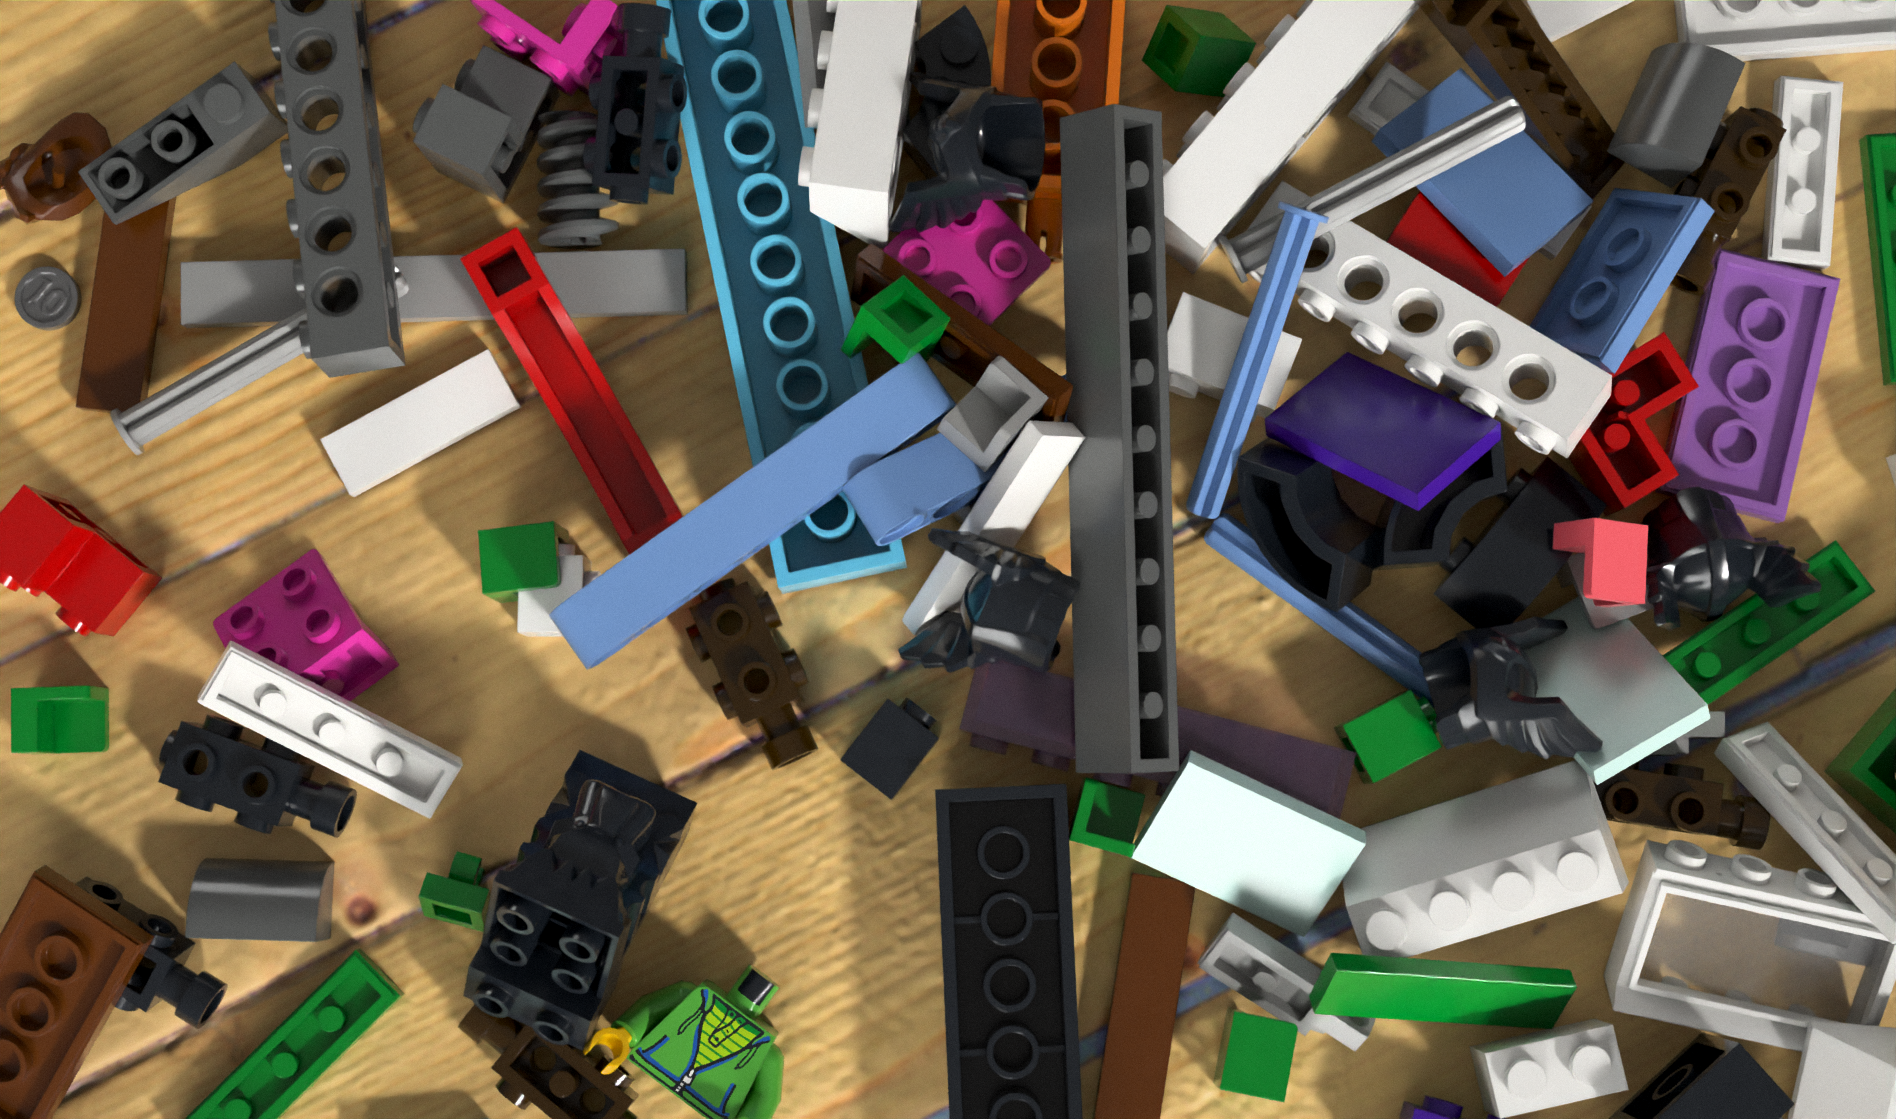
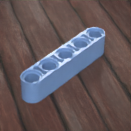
M1067 412L1064 422H1067ZM938 433L864 468L844 485L843 492L876 545H887L975 503L1010 448L985 473L944 435Z

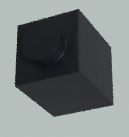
M907 697L899 707L887 698L840 760L889 799L893 800L939 741V738L929 731L937 720Z

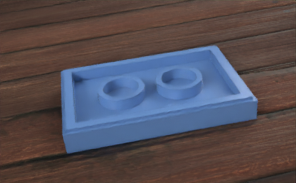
M1460 68L1381 127L1372 139V142L1386 157H1389L1495 101ZM1524 130L1416 186L1504 277L1581 216L1593 203V200Z
M1615 188L1529 327L1605 372L1615 374L1705 228L1714 210L1702 198Z

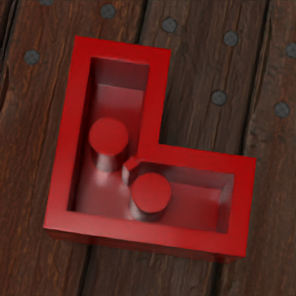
M1665 332L1628 353L1616 373H1609L1612 375L1611 396L1568 457L1588 490L1607 504L1603 511L1605 516L1628 507L1679 475L1645 421L1648 417L1699 387Z
M24 484L0 512V583L15 592L22 587L36 597L45 592L61 605L55 613L58 618L85 637L91 631L114 637L162 579L158 573L67 499Z

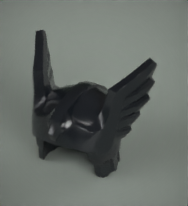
M910 72L909 81L918 89L920 95L948 104L943 112L931 122L928 132V146L933 153L939 175L931 179L909 182L907 184L903 199L889 224V229L892 232H901L915 228L919 233L934 226L945 229L954 220H962L970 212L976 213L983 200H1006L1012 198L1026 201L1034 198L1043 172L1045 156V119L1041 99L1018 97L1017 95L998 91L994 86L968 84L960 80L953 82L946 76L933 78L921 72Z
M1698 486L1680 490L1674 496L1664 500L1657 508L1649 511L1640 523L1648 525L1647 599L1653 605L1654 622L1658 627L1666 628L1669 631L1681 627L1679 610L1690 613L1701 622L1716 620L1722 616L1726 606L1747 589L1755 592L1769 607H1781L1796 599L1818 593L1821 590L1820 582L1808 572L1809 563L1795 555L1796 550L1793 546L1781 545L1779 540H1767L1766 537L1753 538L1739 515H1737L1732 501L1727 496L1721 495L1718 492L1706 490Z
M932 528L928 538L933 544L978 568L979 571L975 573L965 587L961 600V613L944 612L927 629L898 649L900 657L908 661H921L924 668L944 667L949 673L967 666L974 669L988 662L993 665L999 660H1003L1015 666L1024 665L1045 675L1052 668L1054 660L1060 653L1061 645L1057 641V636L1067 609L1073 602L1075 594L1079 591L1080 582L1063 574L1058 568L1046 562V557L1036 553L1001 545L969 531Z
M1535 616L1512 624L1465 630L1456 633L1455 638L1444 642L1439 647L1419 654V663L1423 668V675L1428 683L1435 709V727L1439 732L1440 741L1446 750L1469 742L1478 744L1492 739L1502 746L1508 744L1522 753L1529 751L1544 759H1548L1552 755L1573 758L1577 751L1597 752L1601 750L1603 741L1574 715L1560 697H1536L1538 690L1537 673L1524 650L1564 634L1568 629L1564 620L1544 619Z

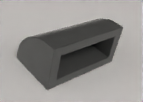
M1677 42L1655 48L1649 55L1607 152L1670 188L1674 187L1702 166L1746 63L1722 50L1697 43Z
M205 858L198 866L192 882L187 907L185 938L318 942L331 939L335 862Z

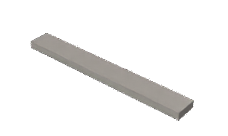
M685 249L534 253L571 318L688 315L687 253ZM465 255L393 256L394 263L400 269L409 287L407 294L398 298L401 323L495 319L460 260ZM297 259L181 262V325L186 328L276 325L306 307L305 298H301L298 295L293 278V261Z

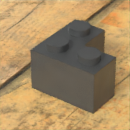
M483 45L476 60L470 58L462 66L456 78L454 89L442 84L435 99L429 97L423 102L413 123V132L416 133L413 142L437 172L504 204L537 141V133L545 125L538 120L537 116L545 112H551L560 93L551 77Z

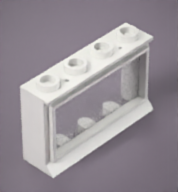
M1646 840L1603 976L1613 1011L1802 1052L1809 1020L1870 1026L1880 1025L1896 981V943L1892 944L1834 881L1822 871L1802 868L1796 873L1773 868L1766 861L1751 855L1737 854L1732 859L1709 854L1698 845L1687 841L1672 840L1668 844Z

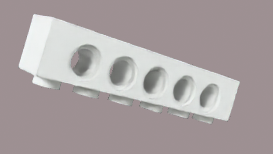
M1281 181L1247 230L1284 212L1285 210L1277 208L1279 201L1297 205L1310 197L1286 182ZM1349 220L1313 239L1310 250H1321L1327 253L1328 257L1325 262L1317 267L1303 268L1295 294L1300 296L1297 301L1307 312L1324 322H1329L1332 317L1338 319L1353 329L1351 331L1352 337L1365 348L1377 354H1383L1387 349L1407 361L1404 365L1405 368L1421 382L1431 387H1437L1441 382L1461 394L1459 400L1463 405L1491 418H1494L1496 415L1517 428L1515 435L1533 450L1547 455L1552 449L1568 458L1610 398L1612 375ZM1267 263L1248 274L1261 283ZM1365 281L1375 282L1382 287L1381 291L1369 300H1357L1349 295L1355 285ZM1417 313L1429 314L1436 319L1433 327L1422 333H1412L1402 327L1408 317ZM1474 345L1482 346L1491 353L1490 358L1478 366H1467L1456 359L1461 350ZM1527 378L1537 379L1548 388L1541 397L1533 400L1521 399L1511 391L1517 382Z

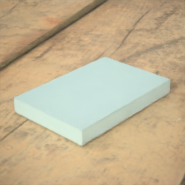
M1579 597L1542 617L1544 619L1564 620L1568 626L1564 634L1524 650L1537 673L1538 690L1536 697H1560L1574 715L1603 741L1601 750L1597 752L1577 751L1573 757L1596 785L1710 719L1708 704L1628 618L1599 629H1593L1588 622Z
M1190 750L1179 771L1175 774L1135 840L1134 845L1136 846L1131 858L1305 937L1366 845V831Z

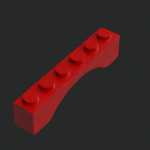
M515 227L463 256L460 260L551 412L630 555L681 519L684 514L529 243L518 227Z

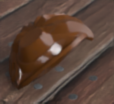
M74 112L52 126L35 144L21 143L13 148L10 156L0 161V190L5 189L7 199L13 204L15 217L27 225L40 220L63 221L80 214L96 198L78 171L112 148L106 128L89 113Z

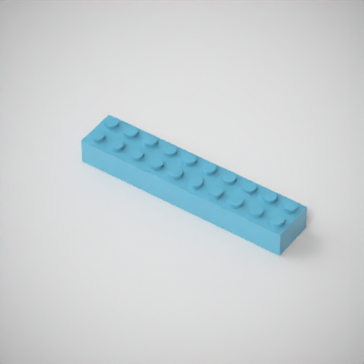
M656 0L657 6L666 7L671 10L669 37L664 38L668 60L684 66L687 101L683 111L680 112V119L752 465L754 467L867 387L866 371L862 352L850 359L840 350L853 325L854 315L835 226L810 212L809 187L798 186L803 146L814 147L816 137L813 127L805 128L798 52L787 0ZM844 492L838 494L769 543L777 585L783 594L907 568L901 538L887 545H876Z

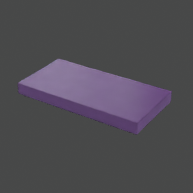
M1720 248L1712 263L1716 271L1705 293L1700 298L1685 362L1686 367L1699 387L1676 400L1665 447V453L1679 475L1657 488L1655 492L1674 496L1680 490L1698 486L1727 496L1734 504L1736 513L1780 523L1785 521L1840 278Z

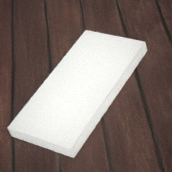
M1674 0L1678 42L1710 46L1722 50L1741 61L1896 50V0Z

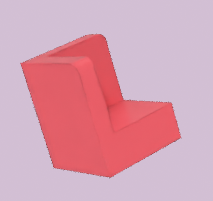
M1600 518L1554 523L1553 549L1585 554L1583 594L1586 598L1593 599L1594 605L1600 607L1645 604L1648 525Z

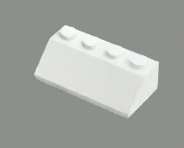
M827 0V12L836 13L833 31L822 30L820 35L817 69L827 70L824 89L812 88L808 127L817 128L814 147L803 146L798 186L809 187L810 212L868 244L872 243L878 248H885L889 240V224L892 220L903 147L902 130L906 127L912 88L909 78L910 72H914L916 61L914 42L919 39L922 0Z
M1576 760L1360 828L1366 831V845L1342 879L1346 908L1362 954L1402 958L1411 957L1623 893L1629 883L1594 782Z

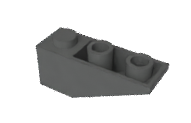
M234 61L79 170L78 173L111 221L117 225L241 166L288 133L287 122L281 117L278 109L257 79Z

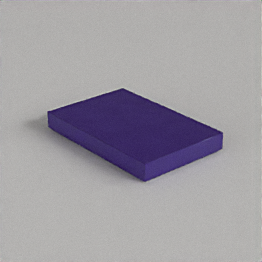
M1349 352L1342 355L1265 418L1266 436L1417 511L1423 508L1501 440V422Z

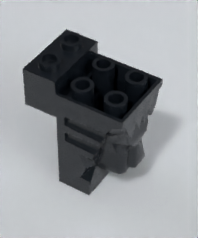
M579 750L564 776L561 789L550 803L545 816L539 818L535 824L531 842H523L519 848L516 863L514 865L508 864L504 870H499L493 880L482 942L469 965L463 996L471 999L481 1011L498 1018L508 1016L532 1027L535 1033L547 1042L556 1045L569 1044L583 1051L616 987L624 956L688 835L697 802Z

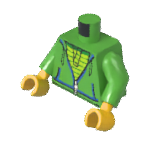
M750 964L728 993L708 979L699 986L688 981H678L641 996L612 1023L611 1027L602 1028L597 1031L584 1046L583 1053L586 1055L597 1044L606 1045L613 1053V1060L601 1071L602 1074L614 1072L625 1059H628L706 1119H772L781 1102L784 1055L774 1043L779 1032L761 1019L759 1015L780 987L771 978Z

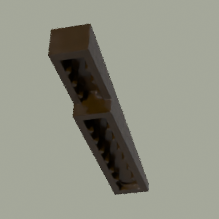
M1414 0L1497 100L1504 96L1514 97L1525 116L1526 127L1523 130L1593 200L1625 163L1623 160L1607 152L1615 133L1523 1Z

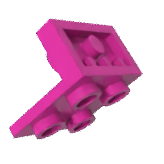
M470 0L482 16L477 24L492 36L490 41L496 47L518 62H522L525 56L529 55V59L543 70L542 73L552 78L557 89L568 96L573 97L577 89L589 96L590 79L595 72L602 71L603 56L622 55L623 34L617 32L619 6L611 0H590L588 5L584 3L577 5L563 26L562 35L565 38L560 44L495 0Z
M983 200L976 213L970 212L962 220H954L945 229L934 226L920 233L915 228L901 231L882 250L989 326L1051 266L1050 258L993 200Z
M316 549L308 551L213 621V626L225 649L231 640L349 701L400 666L390 648L359 619L326 560Z

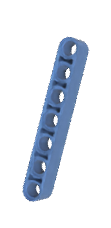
M920 353L915 354L904 364H898L573 594L549 614V617L585 668L588 670L595 667L843 492L844 485L861 470L899 452L933 428L957 404Z

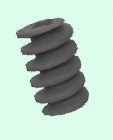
M570 110L542 113L537 118L547 126L541 128L537 133V142L540 147L547 151L539 155L537 167L548 176L539 180L537 191L540 196L548 199V201L540 204L537 209V216L540 221L549 226L539 231L538 241L540 244L563 249H585L600 246L603 244L601 242V235L619 229V223L600 216V210L613 207L618 202L610 201V194L600 192V187L592 185L593 175L587 172L583 161V150L587 139L590 136H596L598 115L590 112Z

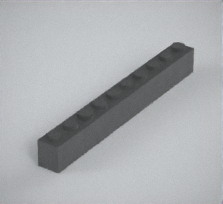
M1111 104L1060 118L1066 380L1073 385L1067 408V422L1073 423L1086 437L1068 464L1071 577L1080 582L1079 591L1075 594L1072 602L1076 773L1133 774L1179 771L1162 112Z

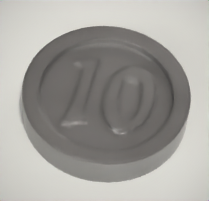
M39 267L24 275L18 283L15 291V306L21 318L28 324L41 330H57L72 322L78 314L81 306V292L76 281L66 272L55 267Z

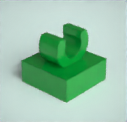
M457 851L448 878L427 872L418 896L424 916L483 932L491 894L490 889L480 887L484 875V868H480L482 858Z

